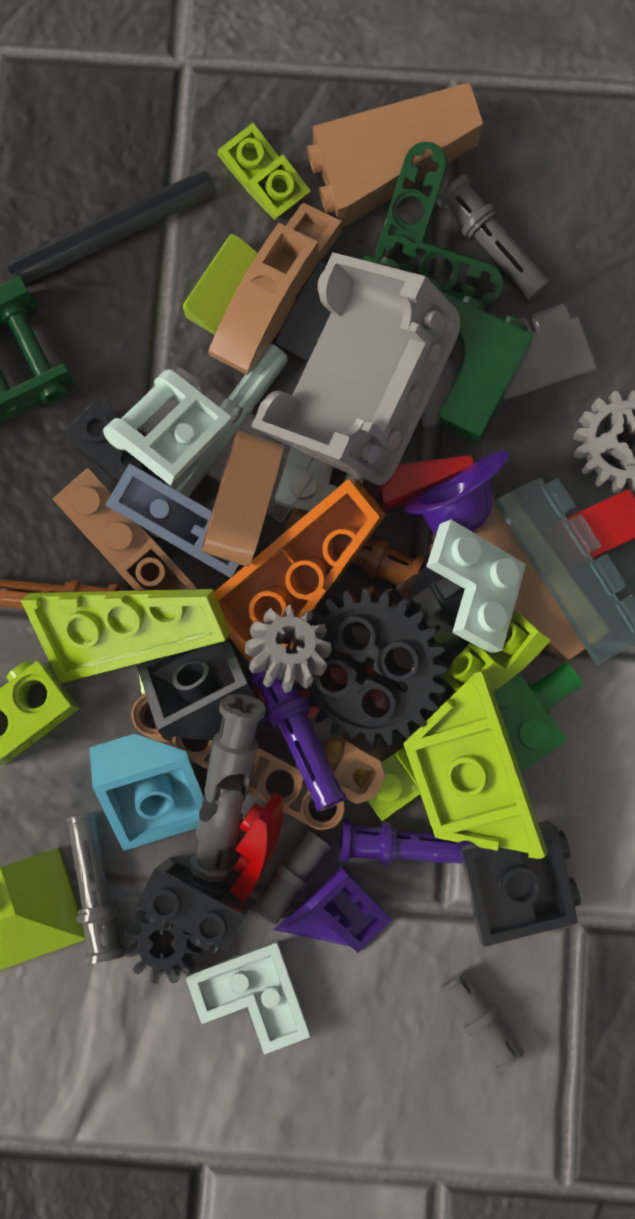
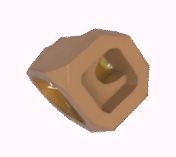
M339 735L331 738L323 750L343 793L347 797L346 799L359 804L374 798L385 779L381 760L357 743L349 742L346 737Z

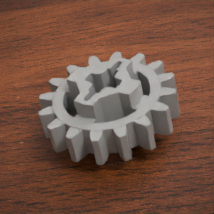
M632 390L625 401H622L618 391H614L608 397V405L605 401L598 398L591 406L593 413L585 411L579 419V422L586 428H578L573 435L574 440L583 442V445L574 452V457H586L588 463L581 471L583 474L595 471L598 474L595 482L596 486L600 487L606 480L612 481L613 492L618 493L625 483H628L630 490L634 493L635 391ZM607 418L606 428L608 433H604L596 438L598 425ZM620 435L624 441L632 442L633 446L630 449L627 443H618L617 438ZM605 460H607L608 462L612 463V464L615 465L617 468L611 466V465L608 464Z

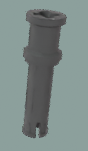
M468 175L460 176L442 192L436 204L440 209L446 208L462 226L461 233L465 238H476L498 266L525 294L528 301L532 300L549 285L550 279L545 277L521 246L516 243L496 220L497 212L495 206L492 203L486 205L470 186L471 179ZM461 200H464L471 208V213L461 204ZM487 228L491 231L492 236H489L486 233L485 230ZM499 244H502L505 247V249L511 254V256L518 262V264L523 268V272H520L519 269L513 264V262L499 248Z
M96 813L66 818L82 909L78 910L76 919L77 923L83 924L88 953L83 957L84 965L124 957V949L126 948L121 946L116 919L121 914L119 906L117 907L116 902L111 903ZM84 841H87L89 844L95 879L94 883H91L89 878ZM93 891L97 892L98 906H94ZM99 924L103 925L104 936L106 941V945L104 947L101 945L100 935L98 930Z

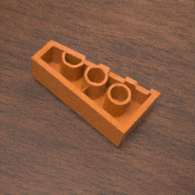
M357 478L347 479L251 561L249 567L244 566L214 592L231 631L228 637L249 663L254 657L245 653V645L247 641L253 639L250 634L251 625L255 621L264 623L265 612L270 608L282 617L285 607L291 604L294 609V616L301 618L302 614L306 611L311 610L312 612L318 609L386 516V513ZM281 644L285 646L286 651L290 647V644Z

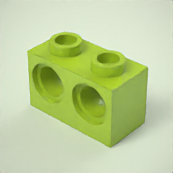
M38 660L33 664L30 661L21 663L7 674L6 678L9 682L0 688V711L4 712L8 718V728L0 736V765L9 763L80 709L46 663ZM43 683L47 689L46 701L40 707L33 708L28 702V692L33 685Z

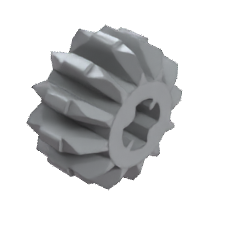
M291 604L285 607L282 617L270 608L265 612L264 623L255 621L251 625L250 634L253 639L246 642L245 653L254 657L249 666L251 673L266 671L263 681L266 687H270L275 679L282 680V688L285 693L292 690L294 680L306 689L313 682L312 674L323 675L327 663L323 658L330 655L331 643L322 640L327 631L325 624L310 626L313 616L311 610L306 611L302 614L301 618L294 616V609ZM281 644H290L291 652L295 654H287L285 646Z

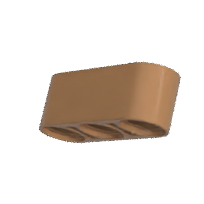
M241 430L237 431L201 552L249 567L259 541L284 445Z

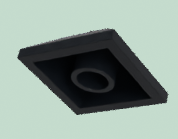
M229 637L223 642L136 665L157 730L161 736L213 741L215 734L220 732L223 715L220 713L219 705L226 695L235 693L246 694L262 702L257 689L253 688L250 682L251 677ZM266 710L264 718H262L257 725L268 720Z

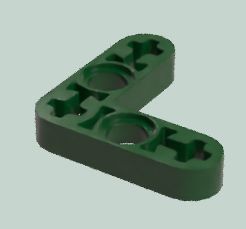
M426 141L417 143L408 150L377 246L376 260L378 261L380 257L391 259V257L385 255V251L387 248L393 249L397 242L404 245L403 253L415 258L418 257V248L426 250L427 253L419 265V275L430 278L427 272L429 261L434 257L443 256L449 259L453 266L451 278L446 282L440 283L445 288L444 293L459 300L462 296H468L479 301L484 306L492 304L499 298L504 285L503 274L497 266L490 262L424 241L446 174L448 160L445 151L436 143ZM427 149L433 151L432 160L439 163L437 171H429L423 184V186H433L430 196L420 189L405 188L407 178L414 183L417 182L420 167L413 164L415 156H424ZM415 196L423 203L424 215L418 223L409 224L400 217L399 205L405 197ZM401 262L399 264L407 272H411L415 266L408 262ZM461 262L470 265L466 275L479 278L483 271L491 273L490 282L496 284V289L494 291L487 290L484 296H479L475 294L476 286L465 281L462 283V291L454 289L453 286L460 276Z

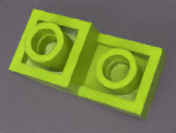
M254 123L250 124L218 149L217 155L274 220L311 192L283 154L280 157L277 155Z
M515 610L511 617L502 651L490 654L478 646L469 643L463 652L455 657L450 670L443 675V678L457 692L474 673L485 668L492 689L495 691L522 671L551 640L528 618Z

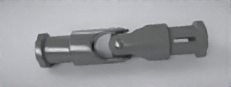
M228 694L220 701L219 710L223 717L220 732L215 734L212 742L205 784V796L199 811L196 827V837L199 840L197 852L191 857L189 864L192 874L207 882L224 881L232 873L231 850L239 840L241 830L239 825L243 821V814L241 813L242 804L247 797L258 744L255 740L257 724L264 718L266 709L259 699L246 694Z

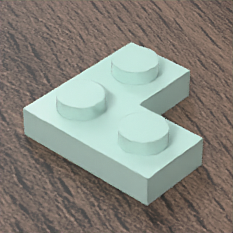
M450 519L439 524L426 567L465 589L452 633L490 654L502 651L526 564Z
M278 940L185 976L201 1024L248 1007L264 1055L307 1039L311 1035Z

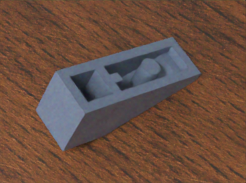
M129 463L108 499L106 506L230 578L238 572L241 564L201 552L212 511Z

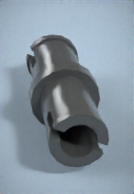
M312 828L307 829V833L287 861L281 860L275 868L276 876L258 901L253 904V909L272 924L277 925L279 923V919L300 890L304 892L311 884L309 877L328 851L333 848V844Z
M466 969L455 974L448 980L449 983H444L440 989L445 992L465 1020L464 1029L469 1036L475 1034L496 1064V1068L499 1071L509 1068L517 1062L515 1057L521 1058L524 1055L523 1049L518 1046L498 1018L500 1015L499 1009L495 1004H488L468 976Z

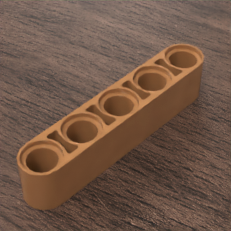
M146 694L139 697L131 711L132 722L135 728L154 741L187 751L191 761L208 770L213 741L209 740L208 745L202 751L194 752L188 748L186 738L161 736L157 729H152L145 721V712L149 707ZM258 747L248 789L249 793L268 802L273 795L268 789V779L273 772L284 770L293 777L294 789L289 796L283 798V812L319 830L330 829L339 823L344 813V801L337 804L336 813L332 818L325 821L315 819L309 811V803L312 796L300 770Z

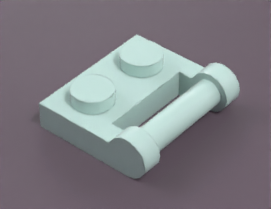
M167 369L154 380L155 386L121 419L114 418L103 429V433L112 446L120 450L125 449L171 486L228 427L232 417L177 373ZM166 401H177L179 404L146 437L137 431Z

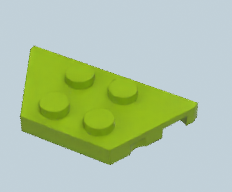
M485 668L478 670L426 721V725L421 726L403 743L435 838L458 843L470 841L478 847L498 851L501 847L529 853V858H545L548 850Z

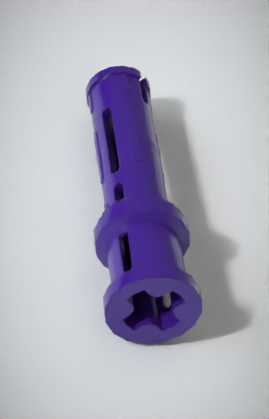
M266 671L254 674L250 682L253 688H259L270 711L267 716L270 725L281 729L296 765L313 798L316 810L323 811L344 801L347 797L343 793L307 717L310 713L308 700L301 698L295 684H293L290 692L285 693L282 688V680L275 679L273 685L266 687L263 684Z
M343 818L339 859L340 862H348L350 858L379 860L380 865H389V863L394 862V859L462 864L459 847L472 844L473 842L461 841L458 843L435 838L434 832L399 830L391 822H383L381 826L352 824L351 819Z

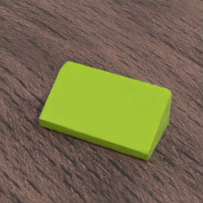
M233 233L229 235L183 304L186 318L215 335L240 282L258 254Z

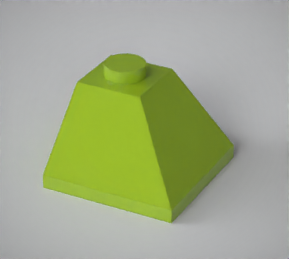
M60 847L0 867V970L85 940L83 924L77 923L76 919L80 908Z

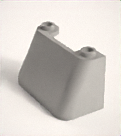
M333 252L318 280L320 301L331 314L293 395L279 390L269 394L261 402L251 427L264 436L357 478L376 485H382L396 471L454 347L460 330V315L457 309L426 276Z

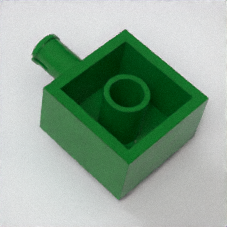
M567 662L562 663L559 668L533 685L526 683L521 674L518 673L507 683L493 691L521 772L567 741L549 716V709L576 689L583 687L581 679Z

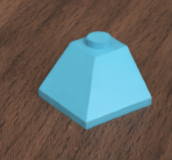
M132 734L89 748L93 789L123 851L196 829L199 811L205 795L187 751L138 734Z

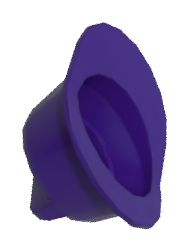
M501 451L484 457L451 479L414 496L406 503L404 510L408 514L420 513L435 537L439 524L450 519L472 532L477 530L488 519L493 507L490 478L509 460V453Z

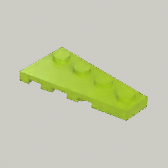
M213 589L28 593L20 600L60 684L223 642L231 634Z

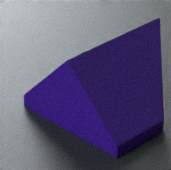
M341 865L273 930L349 946L359 953L392 919L351 873Z

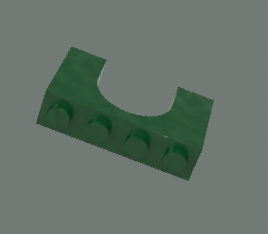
M366 255L363 258L364 261L404 271L402 266L386 257H380L378 261ZM428 278L457 309L460 315V330L457 338L465 353L461 372L438 414L439 425L481 445L532 348L533 334L527 332L528 327L521 321L510 316H503L501 320L486 313V307L479 301L468 296H462L459 300L444 293L445 288L440 283Z

